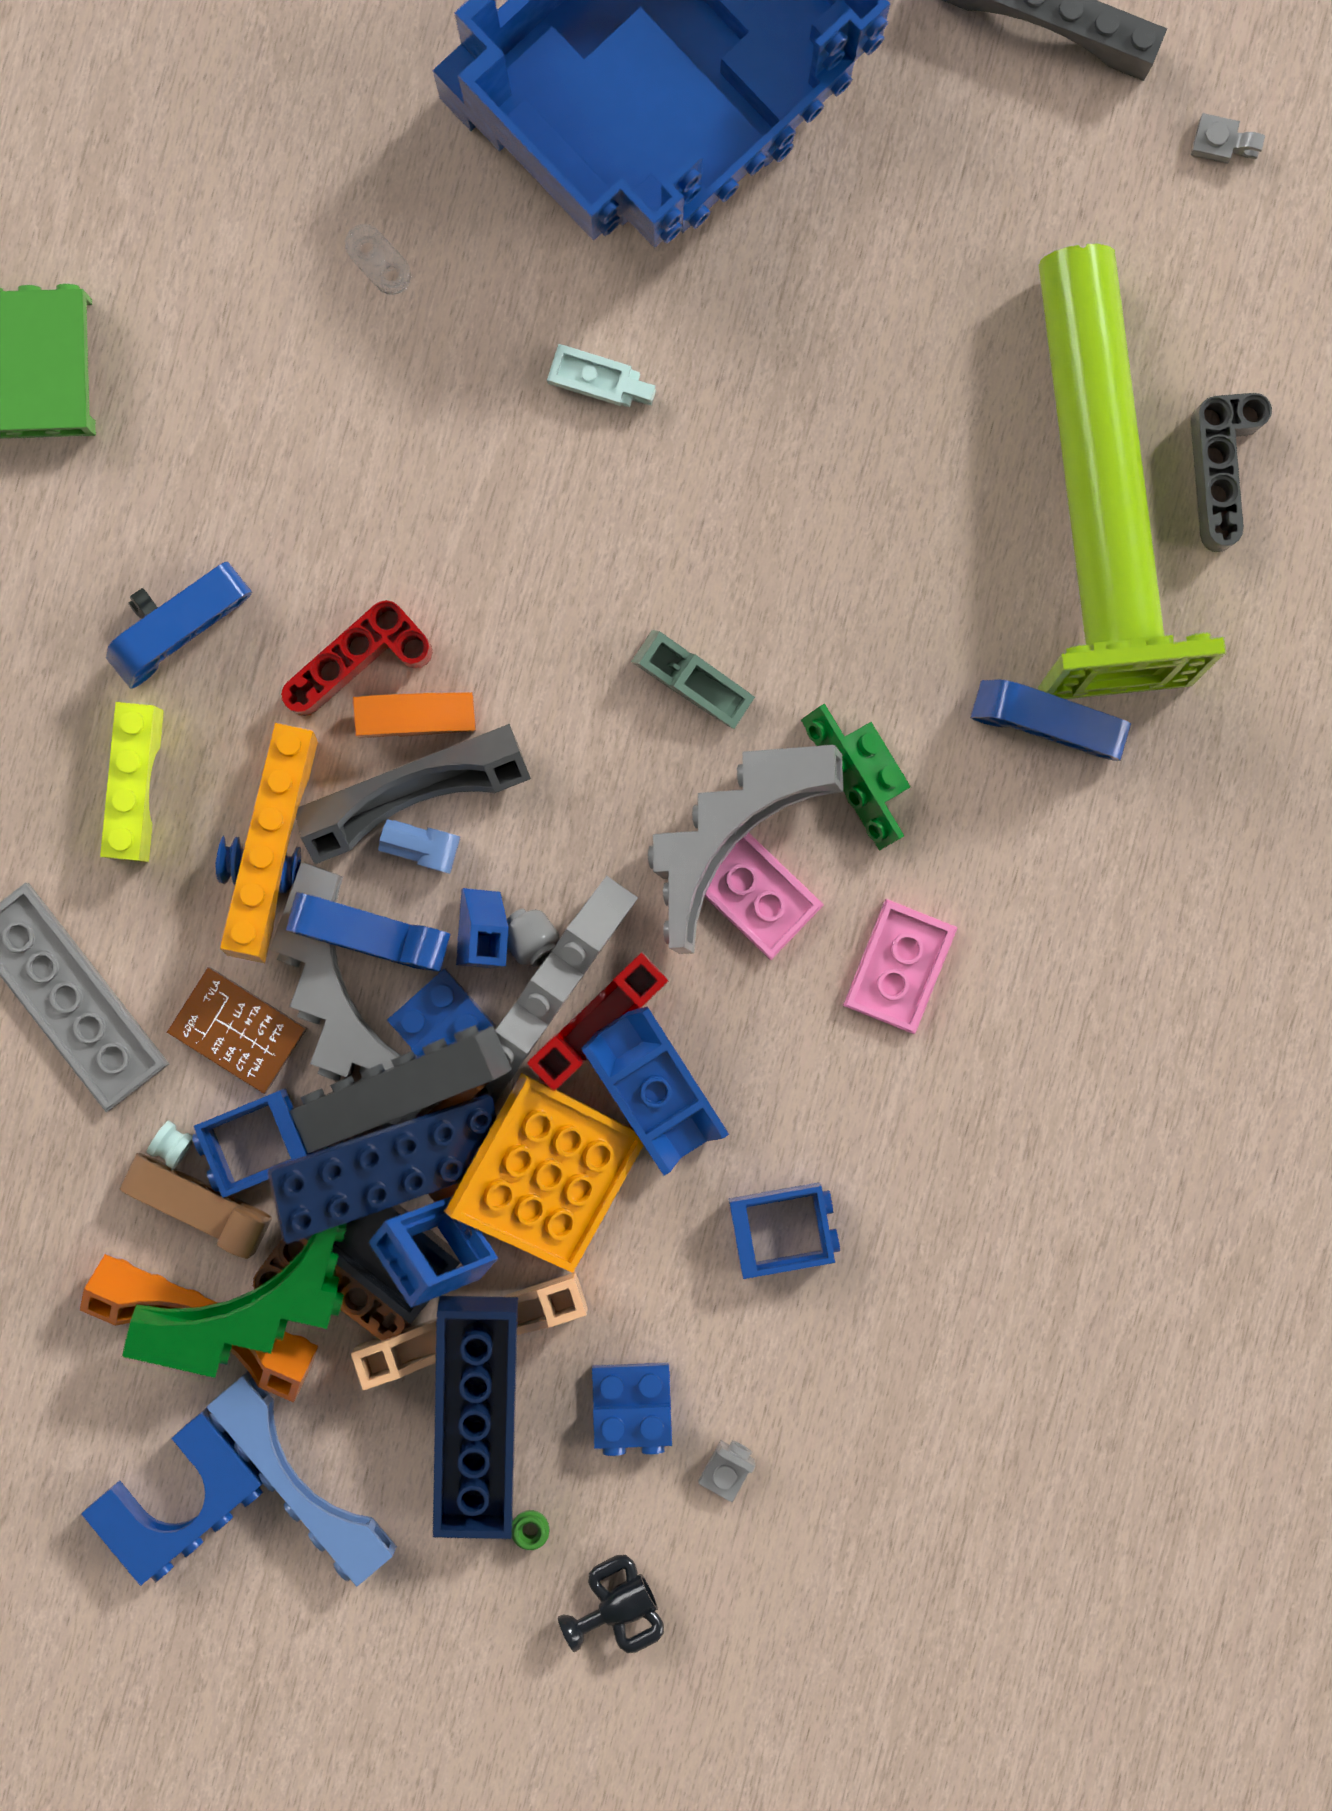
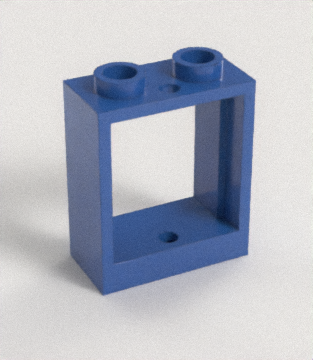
M286 1088L193 1126L196 1132L192 1135L194 1146L200 1156H206L210 1166V1170H207L209 1183L215 1192L220 1191L222 1198L268 1180L269 1168L234 1181L213 1128L270 1106L291 1158L282 1163L312 1154V1152L307 1153L289 1112L294 1107Z
M819 1182L728 1198L743 1279L835 1263L834 1252H840L839 1238L836 1228L829 1230L827 1214L834 1213L830 1191H822V1186ZM812 1196L821 1250L756 1262L746 1208Z
M453 1196L386 1220L369 1241L370 1246L411 1308L480 1280L498 1259L480 1230L453 1219L445 1213ZM438 1227L463 1267L438 1277L411 1238V1236Z

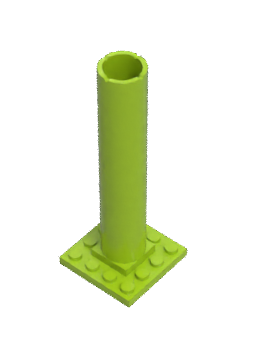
M1087 244L1085 248H1081L1079 245L1065 247L1044 256L1038 265L1086 645L1067 648L1066 653L1060 655L1040 683L1038 690L1063 699L1192 687L1226 654L1224 637L1211 638L1210 633L1189 635L1186 637V641L1174 642L1173 635H1164L1115 250L1108 245Z

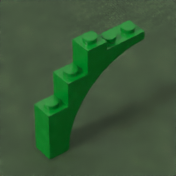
M347 1223L313 1234L302 1251L279 1274L258 1288L229 1301L197 1308L172 1309L136 1304L129 1324L122 1357L216 1378L219 1364L227 1365L232 1345L271 1354L275 1339L283 1341L288 1320L327 1329L331 1315L339 1316L344 1293L337 1292L340 1277L333 1276L338 1254L331 1252L334 1240L342 1242Z

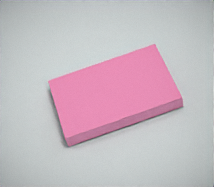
M750 833L734 846L719 866L704 896L769 960H772L824 906Z
M885 899L843 1006L915 1034L958 927Z

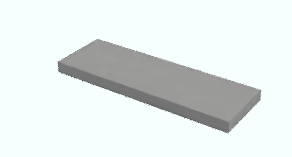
M24 883L0 902L1 978L105 1112L110 1111L168 1066V1061L29 883Z

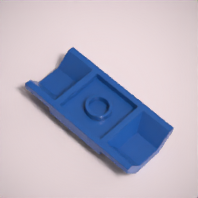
M648 1006L628 1011L595 1032L581 1048L663 1176L670 1173L683 1156L705 1142L723 1139L729 1135Z

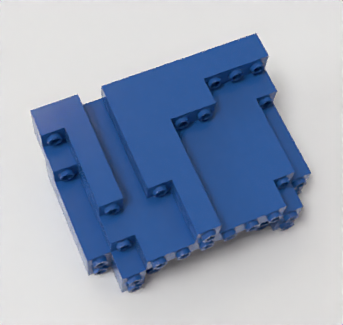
M467 0L454 12L461 44L432 71L439 98L470 131L477 127L499 152L505 147L593 241L600 234L607 236L619 224L624 226L629 221L655 248L662 241L666 244L669 243L680 231L684 233L690 226L694 229L699 227L711 214L709 209L719 199L722 202L727 201L739 188L737 182L747 173L753 176L763 166L767 167L774 159L780 162L791 152L794 147L792 142L796 134L795 128L804 120L807 123L814 120L823 110V102L829 96L834 94L837 97L843 93L853 80L851 76L854 62L864 52L870 55L882 44L885 39L883 33L888 25L887 16L891 3L888 0H507L497 10L495 0Z

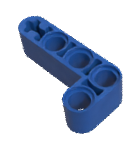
M226 561L117 636L107 648L106 659L129 688L134 689L157 671L162 660L244 603L253 592L231 564Z
M1001 679L982 680L980 682L970 716L972 720L995 727H1012L1113 761H1121L1131 723L1124 719L1020 683Z
M299 892L295 894L285 931L359 953L408 967L441 972L451 935L438 929L421 925H410Z

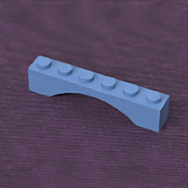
M249 1371L243 1374L207 1406V1409L211 1412L209 1418L213 1425L221 1432H228L236 1442L234 1443V1448L239 1456L246 1462L250 1460L260 1471L258 1475L264 1486L271 1492L276 1490L285 1501L283 1505L286 1512L295 1521L301 1520L310 1530L308 1535L312 1543L320 1551L326 1550L335 1560L333 1563L335 1570L345 1581L351 1579L357 1587L393 1557L397 1546L373 1517L353 1514L333 1506L315 1494L298 1477L287 1461L278 1440L274 1421V1399L266 1390L256 1385Z

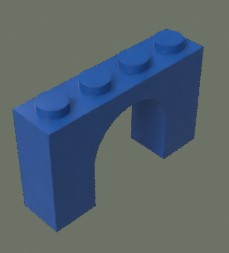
M207 1407L171 1438L197 1469L204 1483V1504L201 1512L196 1517L182 1523L159 1521L143 1509L120 1480L81 1513L140 1586L150 1578L155 1583L174 1567L170 1562L180 1553L186 1558L204 1542L200 1538L203 1533L209 1528L217 1532L234 1517L230 1513L233 1508L239 1503L247 1507L263 1493L260 1488L262 1482L258 1475L260 1471L251 1460L246 1462L239 1456L234 1448V1443L236 1442L227 1431L221 1432L213 1425L209 1418L211 1412Z

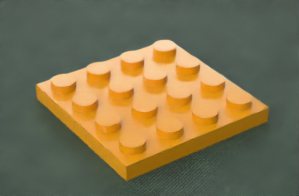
M521 1073L448 1204L445 1213L453 1219L573 1273L644 1145L633 1128L557 1090L553 1092L549 1086Z

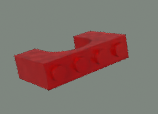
M641 952L581 1012L548 1041L527 1064L554 1092L587 1060L581 1048L594 1033L628 1011L641 1009L669 982L668 978Z

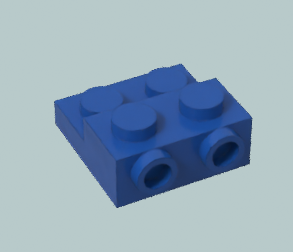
M443 969L387 1019L417 1057L425 1054L422 1047L442 1038L445 1039L447 1044L455 1042L454 1034L476 1025L478 1031L491 1026L496 1027L493 1021L446 969Z
M669 1362L592 1365L594 1449H603V1455L619 1456L626 1454V1448L641 1447L643 1454H661L665 1452V1446H672Z

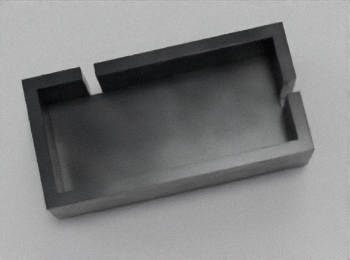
M398 1204L347 1222L342 1242L334 1240L331 1253L338 1254L336 1264L411 1324L429 1301L411 1308L369 1244V1241L386 1220L408 1213L407 1210ZM430 1229L411 1236L437 1277L455 1270L460 1264V1260L450 1245ZM312 1235L305 1237V1239L308 1241Z

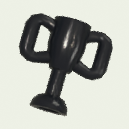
M615 1555L594 1566L589 1572V1586L601 1601L599 1609L578 1620L570 1615L558 1616L563 1636L573 1652H577L584 1642V1634L605 1623L613 1627L616 1643L626 1653H637L658 1642L664 1634L663 1621L655 1612L658 1610L655 1597L642 1574L638 1575L634 1561L627 1555ZM625 1569L626 1582L616 1586L610 1592L601 1584V1580ZM645 1618L652 1625L631 1638L626 1637L625 1624Z

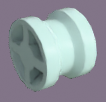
M168 1120L151 1141L147 1153L152 1157L160 1156L165 1160L166 1166L173 1170L190 1149L193 1143L192 1135L180 1133L176 1130V1125Z

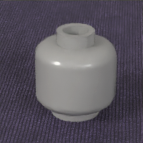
M519 909L507 918L509 927L507 948L519 964L539 967L558 943L559 933L542 911L535 909L526 912L525 909Z

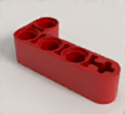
M388 600L380 601L373 605L287 681L282 689V701L287 708L298 715H311L387 648H390L406 666L415 669L422 668L431 660L433 654L432 645L423 632L396 603ZM387 611L397 613L398 621L393 628L385 630L379 627V618L383 613ZM361 636L368 638L369 646L365 653L353 655L350 652L351 642L355 638ZM411 640H420L423 642L424 647L421 655L417 658H407L404 655L405 645ZM329 662H337L340 667L337 678L331 681L323 680L321 671L324 665ZM310 677H313L318 684L324 687L321 692L313 687L314 684L308 681ZM298 689L304 692L308 691L306 697L309 701L304 705L296 702L298 698L295 692Z

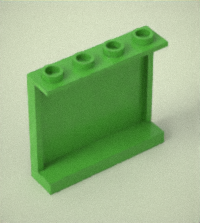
M59 284L54 290H42L41 287L35 285H21L18 287V291H3L0 288V439L96 436L95 420L90 416L87 305H92V299L78 285Z

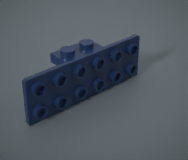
M486 1094L269 1168L268 1175L282 1239L286 1243H291L460 1183L496 1120L493 1098Z

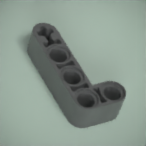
M1260 393L1212 396L1202 402L1191 416L1190 424L1200 538L1202 544L1212 552L1227 550L1239 541L1243 535L1244 524L1236 437L1254 434L1269 421L1272 415L1271 402ZM1243 407H1251L1256 411L1258 416L1257 422L1246 420L1242 412ZM1204 410L1216 412L1220 419L1219 425L1209 424L1205 420ZM1208 448H1216L1222 453L1223 462L1221 464L1214 463L1208 458ZM1216 485L1224 489L1226 493L1225 502H1218L1212 497L1211 486ZM1224 511H1227V512H1228V513H1226L1224 516L1221 517V513H1222V512H1224ZM1219 525L1221 530L1228 531L1229 535L1224 539L1221 533L1215 532V528Z

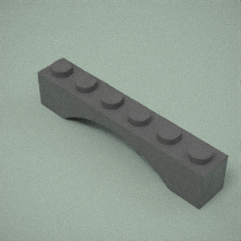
M942 0L967 11L1006 15L1044 27L1082 46L1108 67L1142 81L1145 80L1153 66L1168 29L1097 0Z
M507 724L302 805L298 808L296 821L300 837L314 864L352 850L379 823L418 802L457 792L479 791L497 793L530 780L531 777L511 726Z

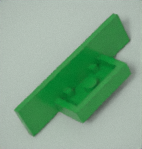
M825 704L802 718L801 722L806 729L807 735L816 746L835 745L842 753L843 792L878 850L880 851L904 837L903 832L885 803L911 786L873 723L869 722L844 736Z

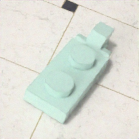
M558 344L547 378L548 384L618 406L630 407L632 400L652 405L656 393L655 385L639 381L640 372L632 370V366L562 344Z

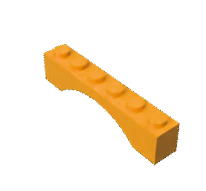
M279 723L274 724L220 949L227 956L265 964L274 928L277 898L288 843L299 804L310 778L318 740L312 730Z

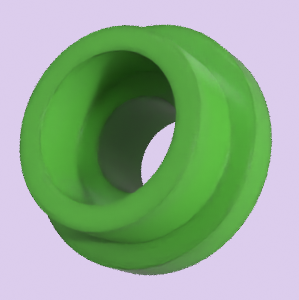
M527 1510L515 1517L512 1525V1539L517 1546L525 1550H535L546 1543L550 1527L543 1514L538 1511ZM528 1523H533L538 1531L534 1535H527L523 1527Z

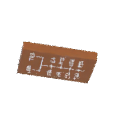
M208 967L167 1033L258 1091L266 1094L307 1028L213 968Z

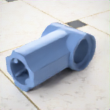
M387 819L380 836L378 851L417 861V865L450 874L460 836L428 827L425 830L410 824Z

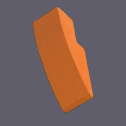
M473 692L353 697L355 732L358 738L407 737L476 731Z

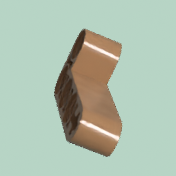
M141 1153L136 1154L120 1186V1190L128 1196L217 1238V1245L220 1248L245 1259L250 1258L256 1253L272 1220V1217L266 1212L231 1195L222 1198L220 1191L215 1192L211 1185L176 1168L172 1170L165 1163Z

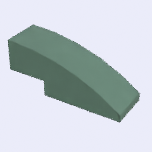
M651 630L631 661L656 680L732 729H735L755 696L699 656L688 652L660 631Z

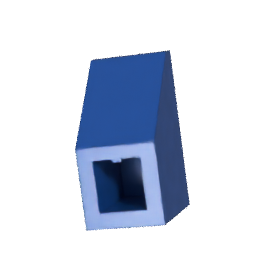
M461 889L456 965L492 969L506 966L509 927L501 892Z

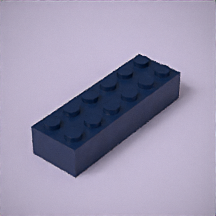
M439 1297L436 1326L433 1538H512L518 1297Z

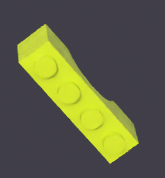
M115 702L100 857L149 862L153 827L149 810V788L154 759L161 745L164 710L154 705Z

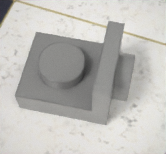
M720 1440L700 1476L698 1484L733 1502L749 1472L752 1473L756 1467L754 1458L750 1457L752 1451L732 1440L729 1445Z

